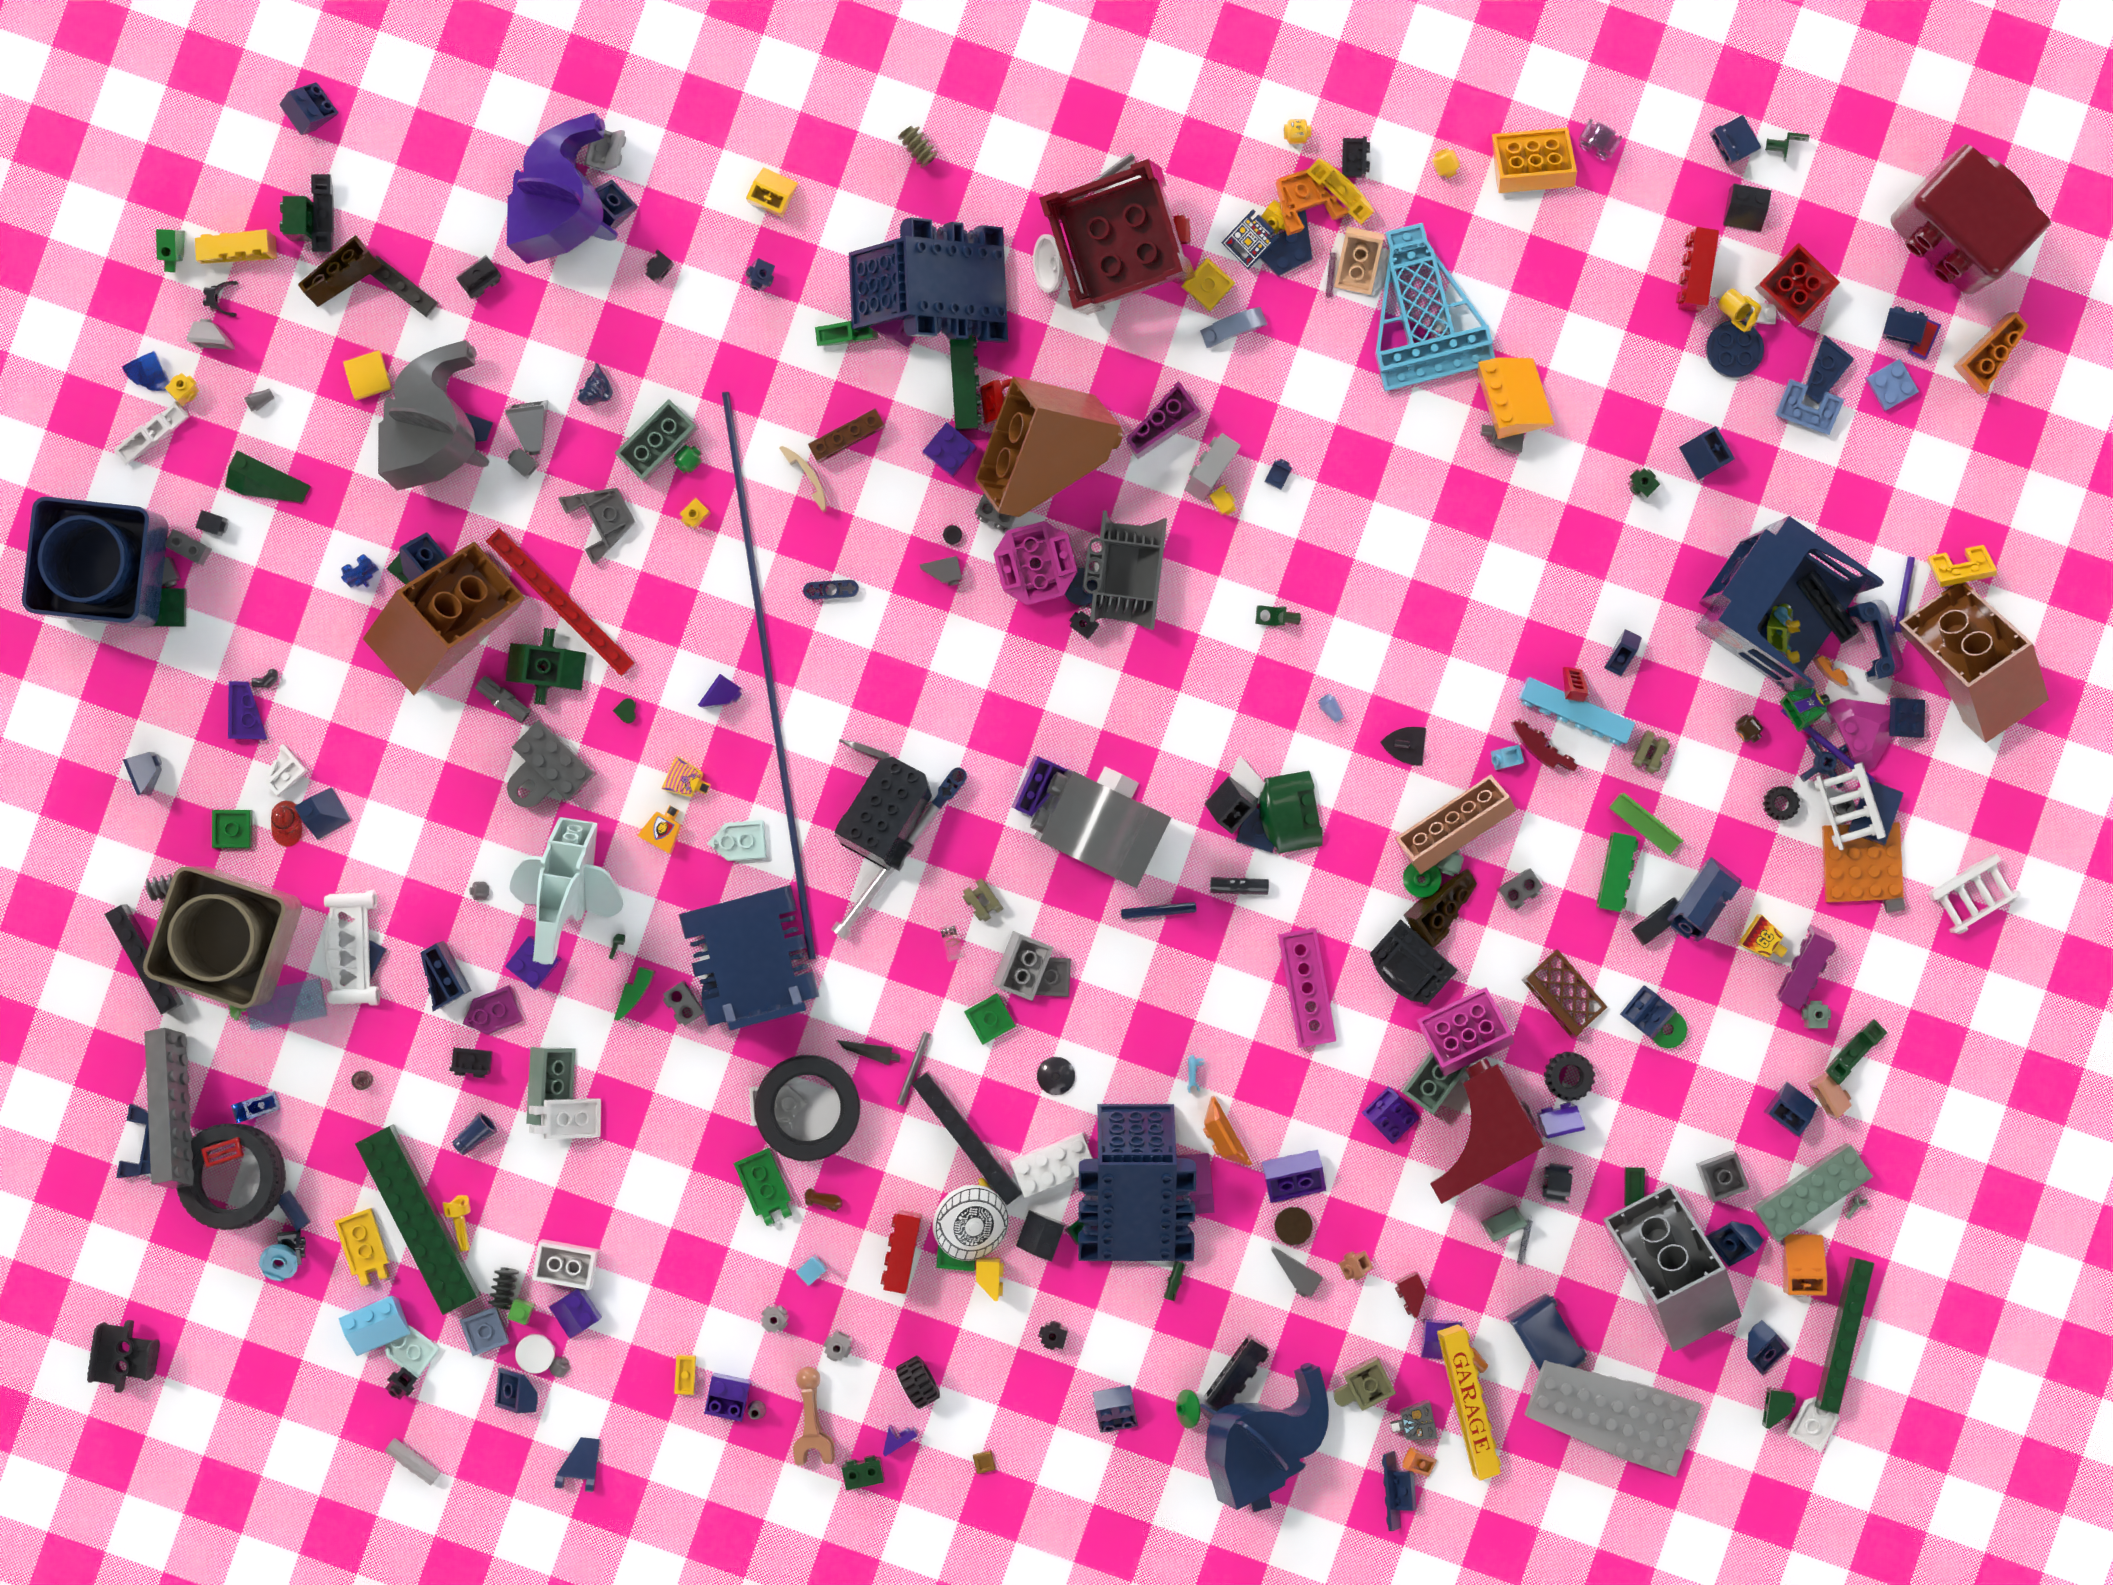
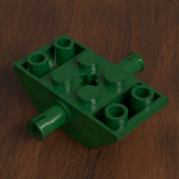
M552 628L543 629V641L540 646L510 643L505 681L535 685L536 695L534 704L546 705L547 692L550 687L582 691L587 653L555 648L553 645L556 629ZM545 661H547L546 663L549 665V667L544 671V669L541 668V665H544Z

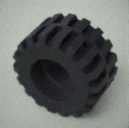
M1566 1051L1556 1054L1554 1058L1549 1060L1550 1063L1546 1064V1072H1544L1546 1080L1544 1081L1548 1086V1090L1556 1097L1567 1101H1577L1581 1097L1587 1096L1586 1093L1588 1091L1591 1092V1086L1595 1083V1080H1593L1595 1072L1587 1058L1580 1054ZM1567 1065H1574L1580 1073L1579 1081L1573 1087H1564L1559 1081L1560 1071Z
M916 1355L896 1367L898 1379L908 1398L916 1408L921 1409L940 1398L939 1388L927 1365L919 1356Z

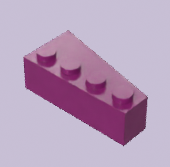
M1179 380L1170 392L1162 398L1161 402L1151 410L1144 421L1126 438L1127 445L1137 459H1140L1201 417L1199 408Z
M1811 924L1807 929L1810 931L1808 938L1803 939L1800 944V955L1794 957L1792 961V972H1787L1776 995L1779 1001L1798 1010L1808 1002L1810 990L1816 987L1819 973H1823L1827 966L1826 960L1828 956H1832L1836 949L1832 935Z

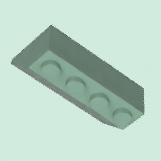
M530 1048L526 1124L541 1125V1115L529 1114V1106H544V1100L573 1099L576 1048Z

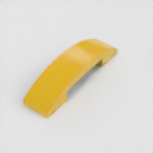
M1318 158L1306 171L1319 185L1323 183L1348 207V213L1360 225L1374 212L1370 203L1357 187L1326 161Z

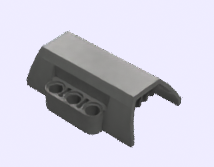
M1103 510L1100 538L1092 539L1087 546L1082 585L1086 594L1093 595L1090 622L1100 618L1129 621L1154 630L1167 518L1143 526L1112 522L1108 517L1107 511ZM1092 543H1099L1101 551L1094 552L1091 549ZM1092 561L1097 562L1099 570L1091 571L1089 563ZM1088 581L1096 582V590L1091 591L1087 588Z

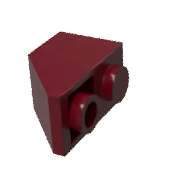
M1415 1271L1395 1281L1397 1284L1395 1290L1399 1298H1404L1406 1304L1403 1306L1407 1314H1412L1414 1319L1419 1315L1426 1294V1289L1418 1273Z

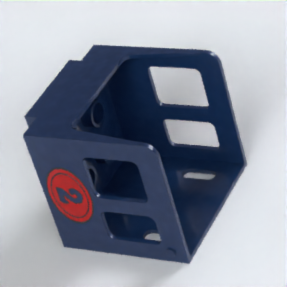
M1787 516L1765 526L1761 531L1739 542L1699 601V604L1708 610L1695 628L1788 692L1814 687L1815 682L1803 672L1832 630L1796 582L1815 569L1846 610L1856 594L1880 587L1884 584V581L1791 516ZM1809 553L1815 555L1823 562H1825L1826 564H1828L1829 566H1831L1832 568L1846 576L1848 579L1840 576L1835 571H1833L1832 569H1830L1829 567H1827L1826 565L1812 557ZM1828 556L1854 568L1861 574L1855 575ZM1783 603L1791 606L1793 621L1799 620L1800 622L1798 627L1800 632L1791 633L1788 644L1791 647V652L1798 651L1800 662L1797 663L1790 662L1787 659V655L1781 654V651H1778L1767 641L1768 623L1760 632L1757 630L1758 624L1764 615L1770 619L1773 607H1779Z

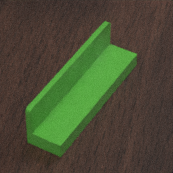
M1620 793L1609 806L1611 811L1668 856L1671 855L1679 843L1684 842L1683 839L1625 793Z

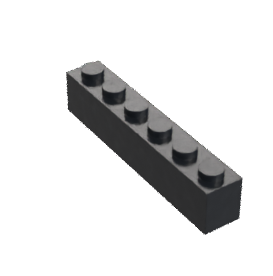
M128 904L119 905L105 913V917L160 1014H167L183 1005L184 1003L174 986L153 980L145 974L143 964L150 943Z

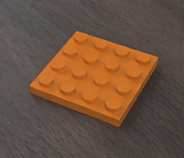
M1893 822L1885 846L1861 837L1844 842L1845 848L1843 850H1839L1838 846H1834L1832 836L1835 834L1832 825L1822 826L1825 902L1888 900L1899 897L1904 899L1900 822ZM1850 824L1837 825L1840 835L1849 833Z

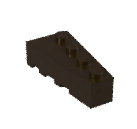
M355 235L298 283V286L319 307L379 269L382 265L370 249Z

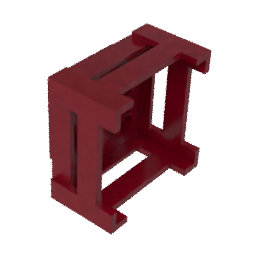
M1150 159L1131 164L1130 169L1063 193L1056 191L1039 197L1044 216L1049 219L1070 287L1068 294L1072 307L1076 311L1089 315L1104 310V304L1171 281L1179 284L1195 278L1191 261L1183 254L1163 189L1167 184L1162 167ZM1136 176H1141L1138 179L1126 182L1124 184L1112 187L1110 189L1098 192L1096 194L1072 202V199L1086 195L1088 193L1100 190L1102 188L1114 185L1116 183L1128 180ZM1060 223L1063 224V228L1067 237V241L1071 250V254L1075 263V267L1079 276L1083 293L1080 291V287L1076 278V274L1072 265V261L1068 252V248L1064 239Z

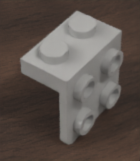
M604 130V139L588 144L584 165L603 171L617 168L622 161L621 149L626 143L625 131L610 132Z

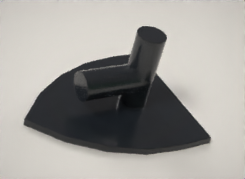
M1405 727L1397 729L1388 734L1380 743L1395 759L1403 763L1422 766L1426 728Z

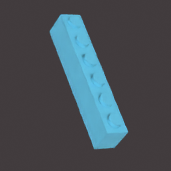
M1531 677L1526 679L1518 697L1524 706L1529 708L1533 706L1540 708L1539 712L1548 716L1552 713L1557 716V720L1564 723L1568 721L1575 723L1574 727L1583 731L1589 729L1593 731L1592 735L1598 738L1605 736L1610 739V743L1617 746L1627 744L1635 726V722L1587 701L1580 702L1565 699V692Z

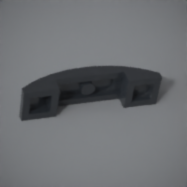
M311 174V194H313L312 252H332L334 237L331 174Z

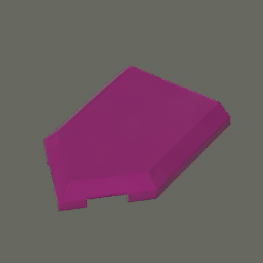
M510 985L474 998L462 1024L488 1035L523 1021Z

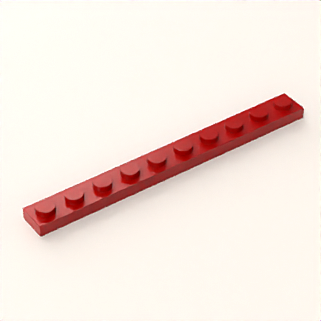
M500 528L486 540L620 676H623L635 664Z

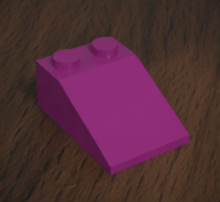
M1209 1153L1177 1155V1158L1191 1159L1196 1163V1191H1192L1189 1194L1191 1200L1195 1203V1214L1215 1213Z

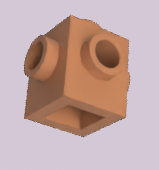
M1354 1251L1349 1252L1338 1263L1346 1280L1353 1278L1355 1281L1365 1277V1273L1373 1269L1366 1251L1354 1253Z

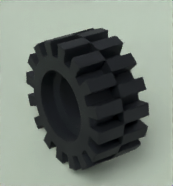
M1788 786L1773 787L1766 792L1767 795H1764V811L1774 820L1793 818L1798 813V808H1800V798L1797 797V792H1794V789L1788 788ZM1778 796H1784L1788 799L1787 809L1780 811L1775 807L1774 802Z

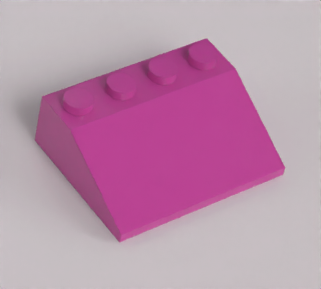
M1487 987L1417 1020L1444 1076L1514 1044L1513 1035Z

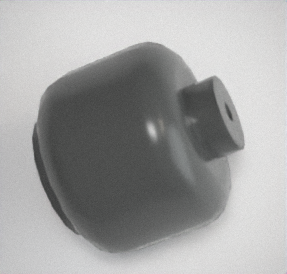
M484 881L473 882L472 887L469 888V894L472 895L473 900H486L489 896V886Z
M556 1357L549 1366L550 1372L555 1377H564L570 1370L568 1359Z

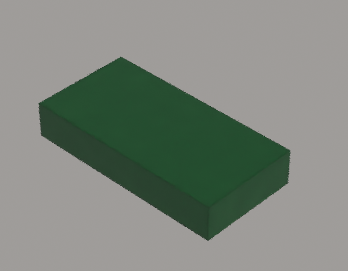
M1624 1167V1206H1629L1644 1198V1167Z

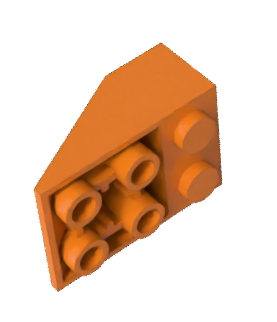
M1789 1234L1784 1238V1293L1788 1295L1827 1296V1270L1823 1235Z

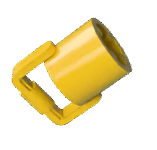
M1733 288L1725 292L1718 303V308L1732 319L1731 323L1743 332L1751 330L1761 311V305L1751 297L1743 296ZM1753 306L1755 310L1748 319L1747 325L1744 326L1739 321L1748 315Z

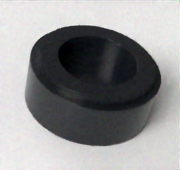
M950 525L944 529L943 538L946 543L955 545L961 541L962 532L959 527Z

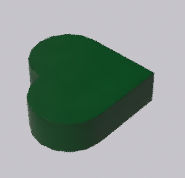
M624 699L612 710L625 723H632L636 719V713L634 712L636 703L633 699Z

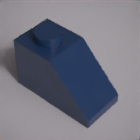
M1624 629L1604 668L1622 676L1637 653L1642 637Z

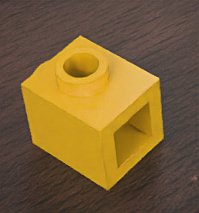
M697 498L680 513L683 517L681 521L688 528L692 526L694 529L711 514Z

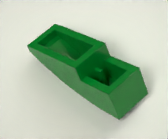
M851 321L815 327L817 346L841 345L878 339V333L869 327L852 329Z
M641 966L638 968L634 983H625L614 1020H621L639 1003L650 986L656 971Z

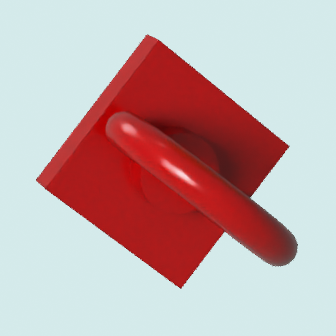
M1012 378L1002 382L1001 380H993L980 387L984 425L993 424L997 421L1005 400L1002 391L1010 386Z

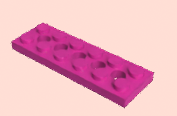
M1316 928L1278 934L1298 1048L1335 1042L1336 1035ZM1299 944L1304 945L1306 948L1303 955L1295 953V947ZM1302 963H1306L1309 966V971L1306 974H1301L1298 971V967ZM1305 982L1312 984L1313 988L1310 993L1302 991V985ZM1309 1001H1313L1316 1004V1009L1313 1012H1308L1305 1009V1005ZM1312 1020L1319 1022V1028L1316 1031L1309 1029V1022Z

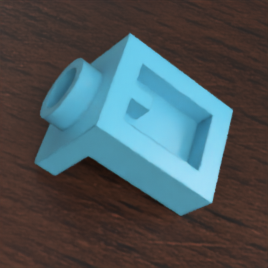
M1520 744L1491 751V760L1495 770L1524 763Z

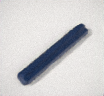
M1195 902L1121 909V918L1132 919L1195 913L1197 908Z

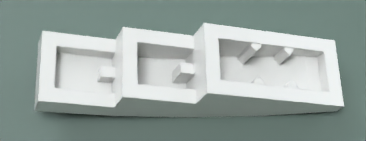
M174 402L164 412L153 417L146 425L140 426L114 451L123 463L127 465L160 442L188 419L189 416L178 402Z

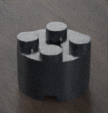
M1549 1163V1166H1545L1544 1178L1547 1179V1186L1543 1185L1542 1198H1545L1546 1202L1569 1204L1566 1196L1570 1197L1572 1175L1569 1173V1170H1573V1166Z

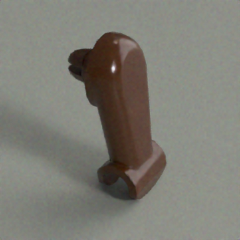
M808 1188L805 1192V1204L808 1206H812L814 1203L825 1206L832 1212H836L842 1206V1199L838 1195L817 1193L812 1188Z

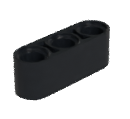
M1676 897L1668 900L1631 929L1642 946L1649 943L1671 925L1672 921H1668L1667 918L1678 903Z

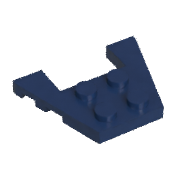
M1306 210L1297 212L1305 228L1301 232L1289 236L1286 234V231L1280 233V238L1260 258L1277 277L1313 259Z
M131 1103L129 1104L126 1121L146 1124L140 1162L120 1160L116 1178L151 1174L148 1111Z

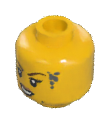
M1290 119L1287 124H1284V140H1287L1289 144H1305L1307 137H1311V126H1307L1305 119Z

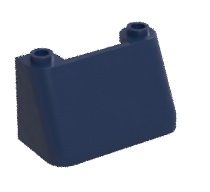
M1873 600L1847 608L1849 616L1858 618L1861 624L1871 623L1880 658L1872 660L1871 669L1865 672L1867 682L1901 672L1904 663L1887 604L1882 600Z
M1546 1293L1506 1317L1515 1329L1539 1372L1544 1360L1577 1368L1586 1361L1585 1357L1588 1355L1582 1346L1578 1347L1555 1308L1558 1304L1554 1297H1549Z

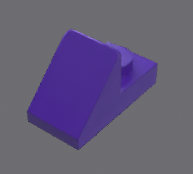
M889 1424L883 1455L886 1457L918 1436L916 1428L910 1429L906 1427L899 1432L900 1436H897Z

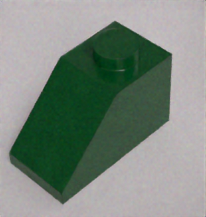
M1767 1387L1762 1426L1770 1429L1792 1412V1407L1794 1408L1796 1404V1396H1794L1792 1391Z

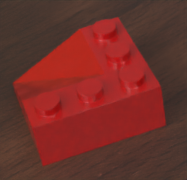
M1798 243L1754 289L1770 304H1773L1792 325L1797 327L1839 285L1840 281Z

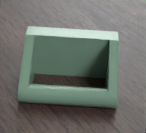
M1516 1205L1481 1222L1493 1243L1528 1226Z

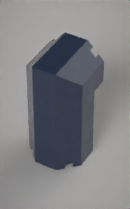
M1710 857L1704 862L1668 916V921H1672L1671 928L1686 939H1689L1691 936L1695 937L1693 941L1698 942L1702 940L1726 906L1724 902L1731 901L1741 887L1742 880L1713 857Z

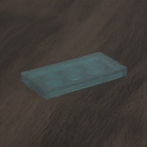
M321 978L277 986L272 999L267 1004L247 1008L251 1031L328 1016Z

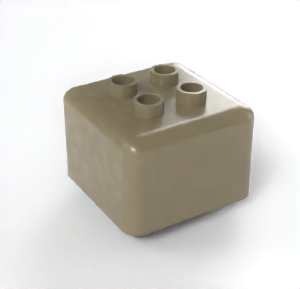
M208 866L181 867L176 870L171 880L144 960V972L153 980L237 1008L244 1009L267 1004L273 997L302 911L301 901L289 893Z

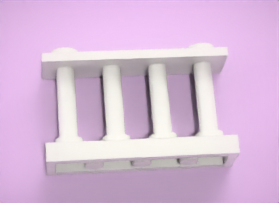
M1863 762L1855 764V769H1852V772L1823 780L1821 775H1817V780L1814 781L1817 792L1821 791L1835 834L1832 836L1834 846H1838L1839 850L1845 848L1844 842L1871 834L1873 836L1876 835L1877 839L1886 837ZM1855 779V781L1859 780L1861 787L1858 790L1828 798L1826 787ZM1856 798H1865L1867 806H1864L1863 809L1837 817L1834 816L1831 806ZM1864 816L1871 817L1873 824L1870 827L1840 835L1837 824Z
M1998 854L1988 856L1927 893L1931 900L1941 901L1955 924L1954 927L1949 929L1950 933L1961 934L1969 929L1967 926L2006 903L2007 905L2014 903L2018 900L2017 896L2022 894L2020 890L2010 891L1997 869V863L2002 861ZM1986 870L1990 871L2004 894V897L1997 901H1994L1980 878L1981 873ZM1969 880L1971 882L1974 881L1988 905L1979 912L1964 888V883ZM1952 890L1958 892L1972 915L1964 921H1961L1948 899L1949 895L1947 893Z

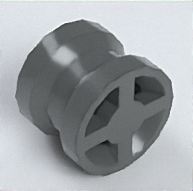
M1854 800L1833 805L1832 808L1836 814L1843 815L1853 812L1855 803Z

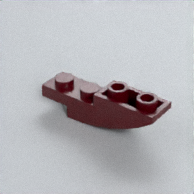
M1520 719L1511 722V727L1519 741L1542 764L1550 769H1554L1556 764L1571 772L1576 770L1578 764L1574 763V758L1567 754L1564 756L1558 754L1559 750L1551 745L1545 746L1548 739L1544 737V732L1538 729L1531 730L1528 728L1529 724Z

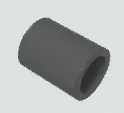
M1902 897L1884 900V908L1886 913L1905 910V903Z

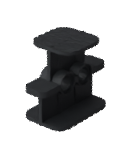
M134 1320L125 1321L124 1327L109 1325L106 1322L98 1324L93 1334L87 1372L88 1383L114 1384V1392L121 1393L125 1388L126 1376L141 1378L144 1381L150 1380L154 1377L157 1369L159 1340L132 1338ZM123 1342L129 1345V1351H125L122 1348ZM120 1361L126 1364V1370L120 1368Z

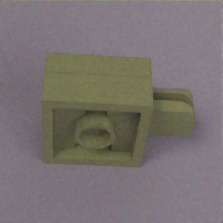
M1374 1356L1342 1373L1347 1384L1336 1389L1333 1397L1337 1405L1341 1407L1357 1401L1360 1409L1364 1411L1393 1396L1396 1392L1377 1356Z

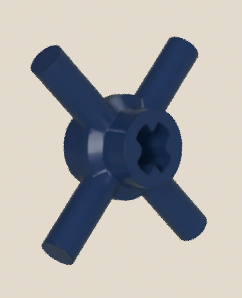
M1813 737L1807 739L1806 742L1815 754L1813 767L1800 775L1801 780L1805 782L1817 773L1828 774L1830 778L1838 776L1835 772L1836 759L1838 758L1830 752H1822ZM1846 744L1839 748L1844 754L1848 752ZM1842 782L1836 784L1835 786L1837 787V789H1839L1842 786H1844V784Z

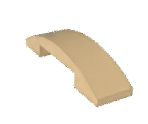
M780 446L779 449L790 465L796 462L800 464L817 489L812 494V497L823 513L827 511L825 494L814 471L797 453L787 447Z

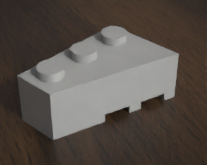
M1221 433L1219 438L1214 437L1209 444V447H1211L1209 452L1204 451L1199 458V461H1201L1198 467L1194 465L1189 475L1191 478L1184 490L1203 502L1241 445L1224 433Z

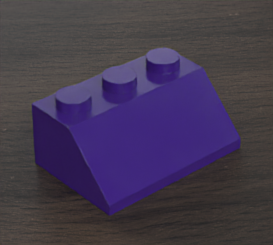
M1318 1149L1262 1162L1270 1203L1326 1191L1323 1166Z

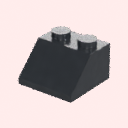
M1734 183L1729 188L1723 226L1761 232L1769 209L1772 190Z
M1029 1210L1016 1247L1052 1262L1065 1223Z

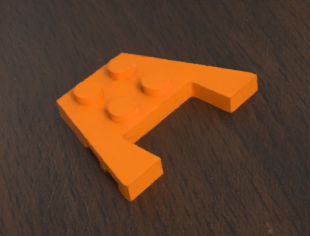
M1308 169L1278 178L1275 182L1288 236L1301 232L1305 228L1297 212L1324 204L1332 220L1349 214V210L1346 207L1343 208L1336 201L1335 195L1331 196L1324 189L1325 185L1323 183L1319 185L1306 173Z

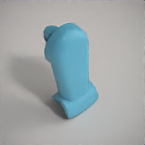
M1194 1054L1188 1057L1187 1090L1189 1093H1191L1190 1088L1192 1086H1196L1198 1092L1200 1091L1196 1083L1197 1066H1202L1205 1063L1200 1062L1204 1061L1203 1058L1195 1059Z

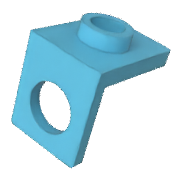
M814 1254L796 1273L810 1286L828 1268Z

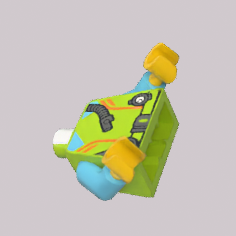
M1783 603L1779 607L1774 606L1767 625V641L1778 651L1787 655V659L1790 662L1797 663L1800 662L1798 651L1791 652V647L1788 644L1791 633L1800 632L1798 628L1800 622L1799 620L1793 621L1791 606Z

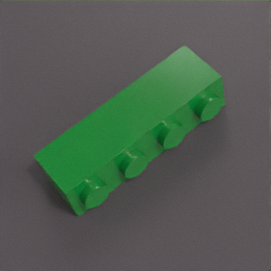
M1611 832L1596 903L1597 908L1622 912V909H1625L1627 903L1625 892L1629 890L1631 879L1628 878L1629 872L1633 871L1635 860H1632L1633 852H1636L1638 849L1636 836Z

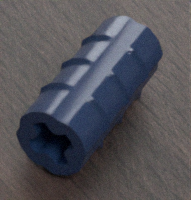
M290 1190L280 1195L281 1199L278 1204L296 1231L303 1229L311 1223L307 1213L304 1212Z

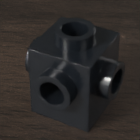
M1051 1320L1050 1323L1046 1322L1045 1327H1040L1038 1337L1041 1338V1344H1044L1043 1347L1054 1350L1055 1347L1063 1349L1068 1328L1061 1326L1062 1323ZM1051 1333H1054L1056 1336L1051 1337L1049 1335Z
M402 1367L398 1373L394 1371L387 1379L390 1383L385 1389L388 1390L392 1397L400 1400L404 1395L408 1397L415 1389L412 1385L418 1378Z

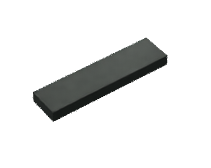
M376 255V259L382 267L370 275L427 318L438 302Z

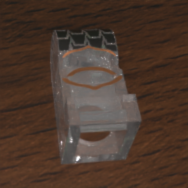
M955 923L940 927L948 962L965 957Z

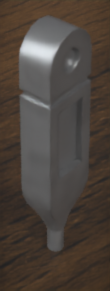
M839 739V742L855 750L882 759L888 758L890 755L887 752L858 742Z

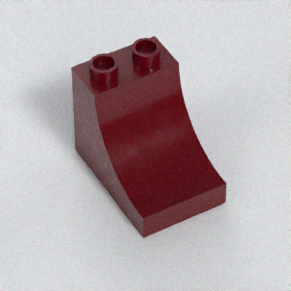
M1487 1058L1465 1069L1470 1078L1463 1083L1471 1109L1470 1133L1465 1148L1456 1163L1447 1172L1430 1183L1441 1204L1545 1147L1543 1138L1501 1065L1498 1063L1491 1066Z

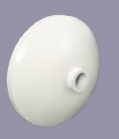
M1043 234L1038 238L1033 254L1035 277L1039 287L1046 293L1054 292L1058 289L1065 273L1055 238L1050 234Z

